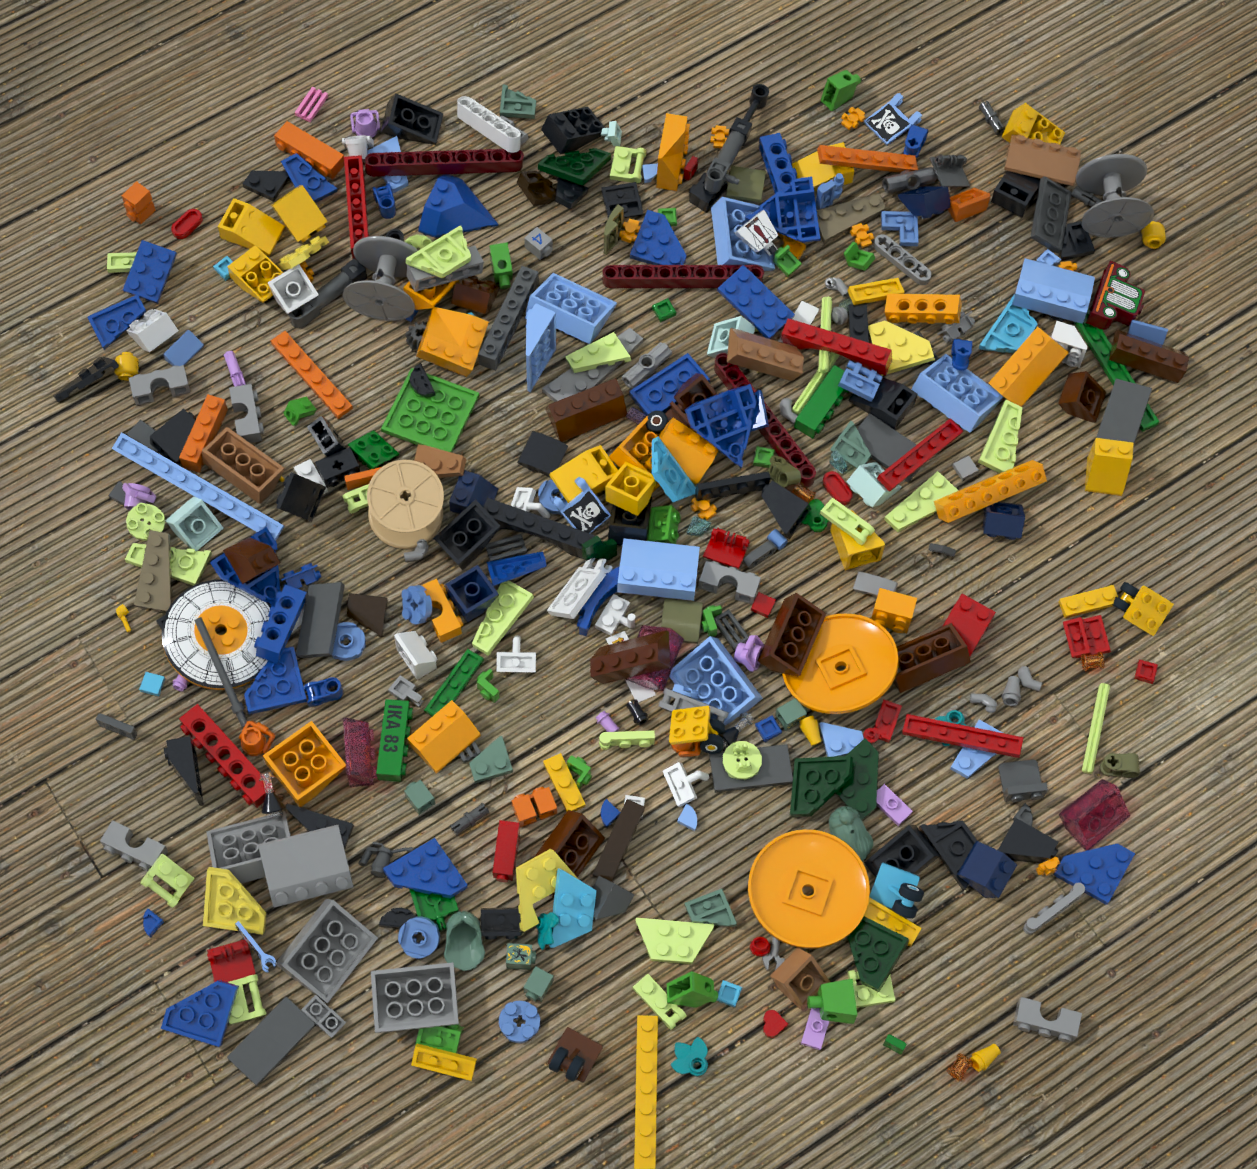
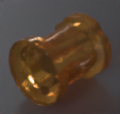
M802 481L792 491L794 495L808 504L816 496V492L806 488Z
M1100 651L1092 655L1082 654L1081 664L1083 670L1088 671L1090 668L1097 667L1104 669L1103 653Z
M958 1053L956 1061L952 1067L947 1069V1073L954 1079L963 1081V1075L969 1067H972L973 1062L965 1055Z

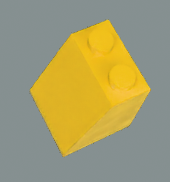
M299 185L270 205L297 242L300 240L302 243L311 237L310 233L315 230L316 232L321 231L326 227L325 223L328 222L303 185Z
M1095 438L1087 457L1085 491L1122 496L1133 460L1134 443Z
M832 523L830 532L845 570L881 561L885 543L875 532L871 536L868 535L867 541L860 545L854 538ZM860 527L856 529L860 533L863 531Z

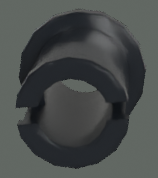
M637 699L627 703L626 707L632 714L634 723L643 725L648 721V714L644 713Z

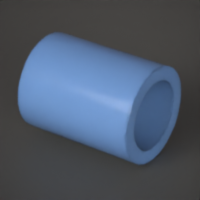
M774 529L767 536V539L771 540L778 550L784 548L788 543V540L777 529Z

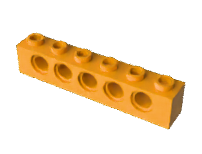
M1031 460L935 500L934 505L938 518L949 523L1046 482L1043 464Z

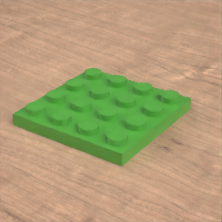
M411 368L381 427V432L415 445H426L452 453L478 401L479 392L427 374L436 396H420L411 388L410 376L414 368Z

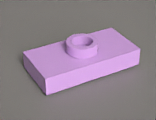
M885 784L877 790V806L897 826L912 814L913 811Z
M811 1008L801 1045L817 1050L822 1048L829 1021L820 1018L819 1008Z

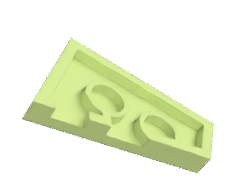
M614 332L565 356L567 363L574 373L596 369L599 365L608 364L610 366L615 365V362L631 361L630 355Z

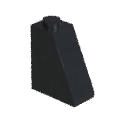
M183 408L150 436V444L163 457L180 465L179 456L193 428L196 417Z
M772 480L770 484L765 485L761 496L786 538L790 540L811 511V507L807 502Z
M1015 818L998 851L1003 852L1014 861L1041 864L1049 860V858L1052 859L1056 856L1058 841Z

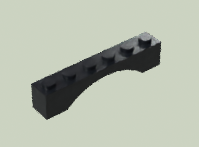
M487 498L483 507L501 526L500 529L519 531L539 537L563 549L568 554L584 559L582 557V544L595 537L593 534Z

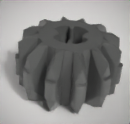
M424 321L420 325L415 322V327L409 325V331H406V343L410 345L412 350L417 349L418 351L426 328Z

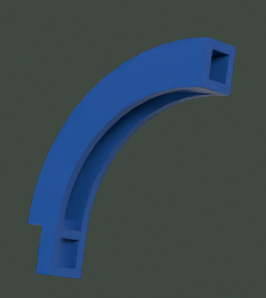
M619 567L606 573V576L578 612L580 617L577 627H579L580 635L587 637L599 607L617 592Z

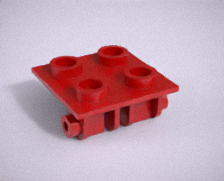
M713 528L712 536L703 557L739 569L750 540L746 539V536L737 535L735 538L736 533L730 536V531L726 535L725 530Z
M245 939L207 950L214 982L218 980L229 982L256 974L249 944Z

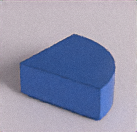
M606 799L601 807V819L607 828L619 817L620 811Z
M147 909L144 913L143 927L151 938L164 921L150 909Z

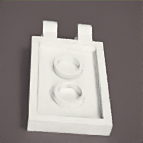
M593 558L585 561L583 567H578L547 609V612L551 616L574 619L606 576L605 573H609L612 570L611 565H606L604 568L606 559L601 558L592 566L595 560Z

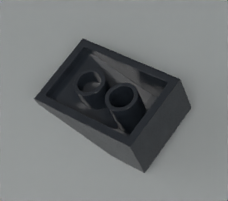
M395 93L387 103L381 132L392 137L397 136L398 139L435 145L443 113Z
M652 496L638 516L613 505L608 540L613 539L617 545H623L624 538L646 541Z
M474 500L433 539L464 570L478 557L501 526L477 500Z
M191 737L166 740L167 747L164 748L165 759L168 760V765L173 767L175 773L200 806L204 805L197 752Z
M908 825L864 863L875 877H877L882 863L917 875L939 858L940 855L916 825Z

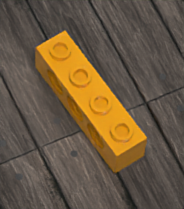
M887 294L885 316L887 322L960 323L961 298L960 295Z

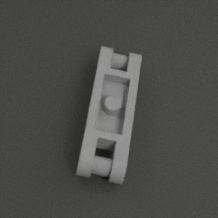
M666 687L663 691L664 697L658 704L659 707L671 712L677 709L709 706L710 719L712 714L718 715L716 720L722 723L729 714L727 711L672 691V689ZM671 697L676 698L673 705L670 704Z
M1075 883L1068 895L1065 897L1063 894L1053 901L1055 904L1052 907L1046 906L1038 912L1040 916L1029 918L1023 927L1024 932L1031 935L1076 902L1084 893L1085 886L1082 883Z

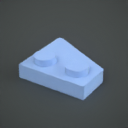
M820 722L818 725L827 757L846 756L864 739L862 731L824 722Z

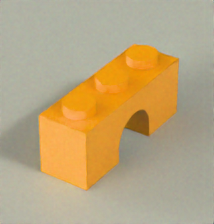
M434 579L421 585L426 589L424 591L426 596L430 595L432 608L442 611L439 617L432 619L433 629L440 643L461 635L462 620L459 615L455 616L453 612L455 610L454 604L451 599L447 600L445 596L447 591L443 583L439 584L438 580Z

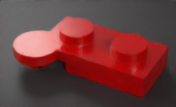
M883 699L874 728H867L863 733V738H866L871 744L877 742L878 739L890 743L902 705Z

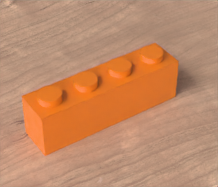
M288 121L274 135L275 143L279 150L286 151L291 156L297 153L312 168L318 170L325 177L328 176L334 179L345 166L342 153Z
M207 394L179 456L183 468L198 473L201 472L204 465L202 450L217 436L228 411L225 399Z

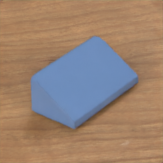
M1132 320L1128 329L1129 334L1162 345L1168 332L1166 328Z
M187 330L164 353L165 361L172 366L185 365L204 347V344L190 330Z

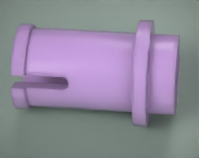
M178 674L177 678L173 680V688L183 691L187 689L188 681Z
M603 711L596 717L598 720L597 724H601L607 732L619 731L620 728L609 717L610 713Z

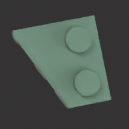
M503 84L500 116L535 119L536 100L525 96L519 91L514 92L508 89L507 85Z
M853 421L848 423L830 448V451L856 469L859 465L867 464L872 457Z
M499 736L469 763L475 783L513 773L502 736Z
M722 889L684 903L689 918L693 923L728 927L737 926Z

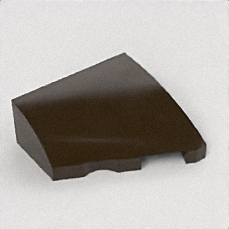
M524 171L520 173L517 184L533 206L555 201L556 189L552 187L553 182L545 179L537 171Z
M349 593L347 617L353 621H358L364 628H369L378 637H383L388 599L386 597Z

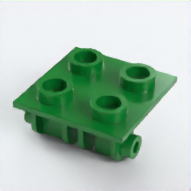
M374 430L348 444L353 455L363 465H367L366 467L370 470L379 468L381 464L400 454Z

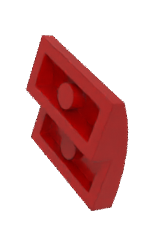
M1101 615L1086 619L1079 617L1063 621L1072 658L1096 656L1111 652Z

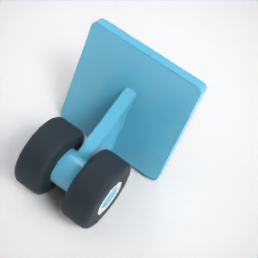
M882 863L869 897L886 907L892 908L896 914L913 919L918 911L917 907L913 904L914 902L922 901L924 891L917 887L920 879L918 875Z

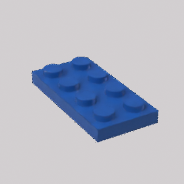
M744 265L717 289L765 338L771 339L785 326L788 318L793 319L795 316Z
M687 353L630 390L629 396L646 416L656 410L665 413L671 409L669 403L673 401L676 405L678 404L673 397L682 384L694 374H703L709 383L710 378Z

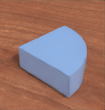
M658 163L642 165L644 183L651 182L657 176Z
M1047 249L1036 261L1056 266L1061 262V259Z
M674 684L672 690L695 699L699 693L681 684Z
M686 803L677 823L695 831L697 815L694 809Z

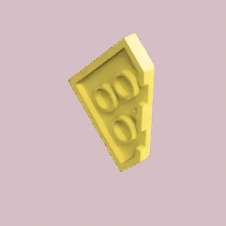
M319 235L310 240V245H302L295 249V253L287 254L279 259L281 262L277 264V267L281 271L292 269L311 257L310 254L319 251L322 245H327L329 243L326 236L321 238Z
M887 321L868 326L872 344L892 350V362L887 374L935 360L930 341Z
M209 867L206 877L203 926L238 931L235 923L239 921L248 933L263 935L266 924V912L230 870Z

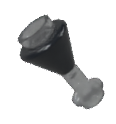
M741 713L740 717L742 719L734 727L718 734L724 741L723 751L737 741L739 732L747 724L750 726L753 724L754 719L749 713Z
M272 772L260 774L259 781H263L266 795L262 814H266L267 818L283 815L282 810L285 809V806L273 791L271 779L275 776L272 775Z

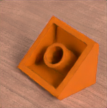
M971 188L951 196V208H948V211L953 220L958 222L986 211L991 197L990 193L977 188Z

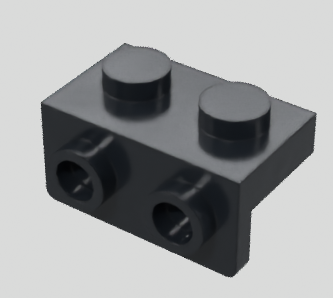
M481 908V936H485V939H497V936H505L506 939H517L518 936L522 935V930H520L519 926L521 916L518 908Z

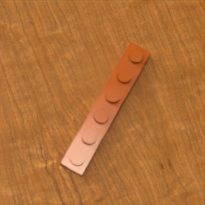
M819 145L817 148L820 164L899 173L904 170H918L915 155Z
M283 331L271 340L272 346L337 419H340L353 409L351 403L286 331Z

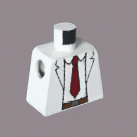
M764 210L760 211L735 232V235L756 253L764 249L771 256L778 250L772 242L778 234Z

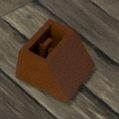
M475 275L463 278L455 285L451 304L486 314L491 310L500 286L495 285V282L491 280H480Z

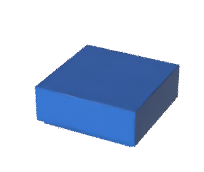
M773 715L755 724L764 742L782 734Z

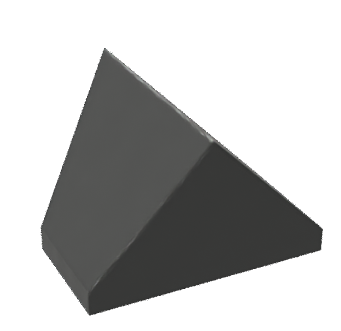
M599 876L593 886V889L597 890L594 908L595 920L626 913L634 894Z

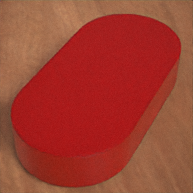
M197 209L187 210L173 223L171 227L173 236L177 239L188 237L202 223L201 212Z
M835 471L827 472L823 477V486L827 492L842 505L850 503L852 491L839 473Z

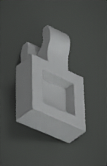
M401 675L388 689L389 693L399 700L406 701L409 699L417 707H420L424 702L422 700L423 697L414 692L416 685Z

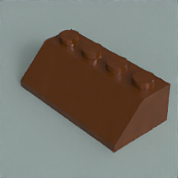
M1116 329L1109 360L1179 383L1187 371L1189 356L1180 350Z
M616 378L551 403L545 409L556 436L561 442L628 416L624 395Z
M798 593L785 598L757 661L773 672L799 677L827 613Z
M952 623L897 646L899 663L893 683L898 691L902 693L971 663L967 645Z
M666 630L600 647L590 659L591 678L606 684L670 668L669 631Z
M568 810L534 857L552 849L575 876L578 877L605 837L582 813ZM555 892L550 894L549 896L554 898Z

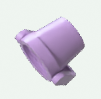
M369 109L358 110L359 112L351 113L352 133H356L357 136L366 135L373 138L377 134V130H380L377 110L369 111ZM373 114H376L377 124L374 120ZM356 116V124H355V128H354V120H353V117Z
M134 483L123 484L122 489L126 493L124 508L131 510L139 503L146 504V501L154 503L156 495L148 487Z
M750 635L746 644H738L734 654V660L745 665L751 672L757 670L760 662L757 660L764 647L760 638L757 635Z

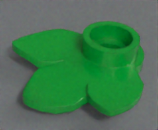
M813 499L809 502L811 511L802 523L809 525L810 529L814 532H822L827 527L829 520L820 514L824 508L822 501Z

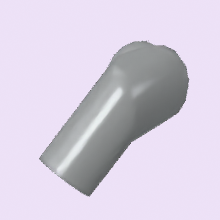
M830 277L825 280V285L828 289L839 291L843 298L849 296L848 288L841 279Z
M784 398L780 402V414L795 424L798 415L792 412V400Z
M420 539L417 541V547L414 551L405 552V562L422 559L429 548L427 541Z
M1022 666L1018 670L1021 685L1040 691L1042 682L1033 680L1030 669L1027 666Z
M970 694V703H983L986 705L985 709L987 712L994 713L996 711L997 702L989 695Z

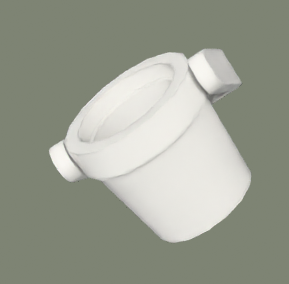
M359 135L342 138V144L348 150L349 156L362 155V159H365L368 155L367 148L374 147V140L371 136Z

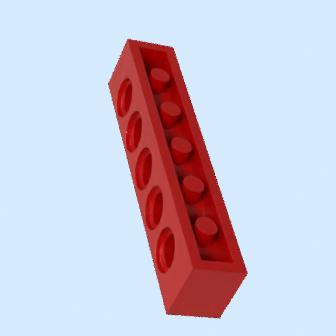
M362 155L344 157L352 259L355 258L353 253L355 243L360 239L369 237Z
M198 704L179 718L181 722L180 729L186 736L190 734L194 738L192 740L194 745L199 750L203 748L206 752L204 754L210 763L215 762L219 766L217 770L224 778L226 776L230 778L231 781L229 783L236 791L240 790L244 794L242 797L249 806L253 804L258 808L264 803L266 793H275L273 786ZM205 727L202 732H196L197 728ZM213 740L218 741L214 746L208 745ZM223 755H230L227 760H221ZM237 768L243 769L239 774L233 773ZM249 782H255L252 788H246Z

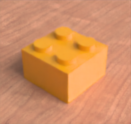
M879 588L871 619L881 624L884 628L892 629L896 633H907L917 598Z

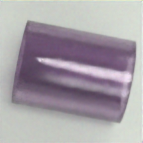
M631 407L626 418L639 425L647 415L635 407Z

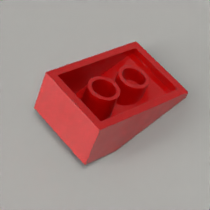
M961 594L943 626L952 623L967 645L969 656L971 657L996 612Z

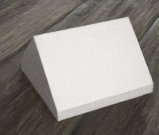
M299 264L268 282L276 302L287 314L319 296Z

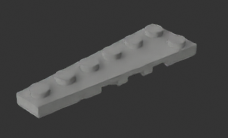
M631 328L617 336L629 355L643 343V338ZM623 361L615 362V365L610 366L608 364L599 365L596 369L574 373L572 369H569L544 386L542 392L554 402L601 384Z

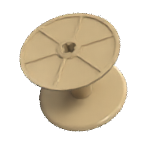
M397 460L384 465L374 474L367 490L368 518L373 532L381 541L395 548L412 549L417 547L418 540L424 539L428 543L438 533L443 521L444 491L436 473L418 461Z

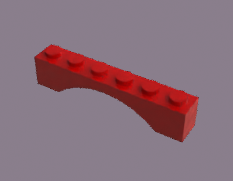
M789 318L781 333L782 343L795 346L798 349H818L832 352L854 362H859L863 367L869 370L873 369L885 376L892 362L891 349Z

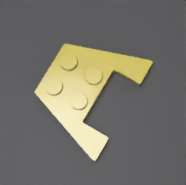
M552 849L516 867L517 893L520 900L518 910L521 916L519 926L523 932L539 924L533 904L555 892L557 869L561 868L577 878Z

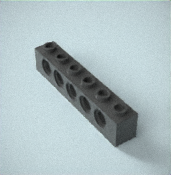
M521 266L478 353L479 365L497 370L527 308L530 295L539 284L538 271Z

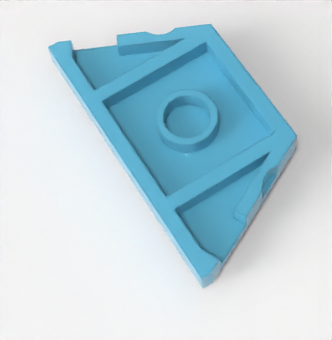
M1013 295L979 345V349L1015 353L1036 329L1038 323L1029 315L1027 309L1012 305Z
M659 436L652 439V475L655 481L660 484L672 502L694 495L695 485Z
M561 868L557 869L553 913L559 918V923L552 928L554 944L549 945L551 948H555L592 931L597 890Z

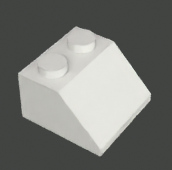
M416 631L394 635L398 653L417 680L437 669L436 661L438 659L432 650L429 651L427 649V642L422 635L418 636Z

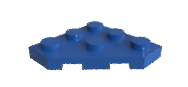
M647 210L631 250L630 258L650 265H684L687 255L665 215Z
M294 646L284 649L278 664L268 661L256 676L251 687L245 692L244 697L249 715L307 702Z
M435 838L383 868V872L396 888L402 889L404 887L414 889L416 892L439 894L446 898H452L468 888L467 883Z
M1117 843L1063 856L1057 871L1053 875L1072 886L1075 883H1082L1085 886L1084 893L1108 905L1135 853Z
M218 980L166 1009L161 1029L220 1047L239 986Z

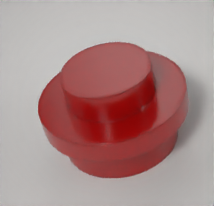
M756 937L750 944V951L756 956H765L770 952V943L764 937Z

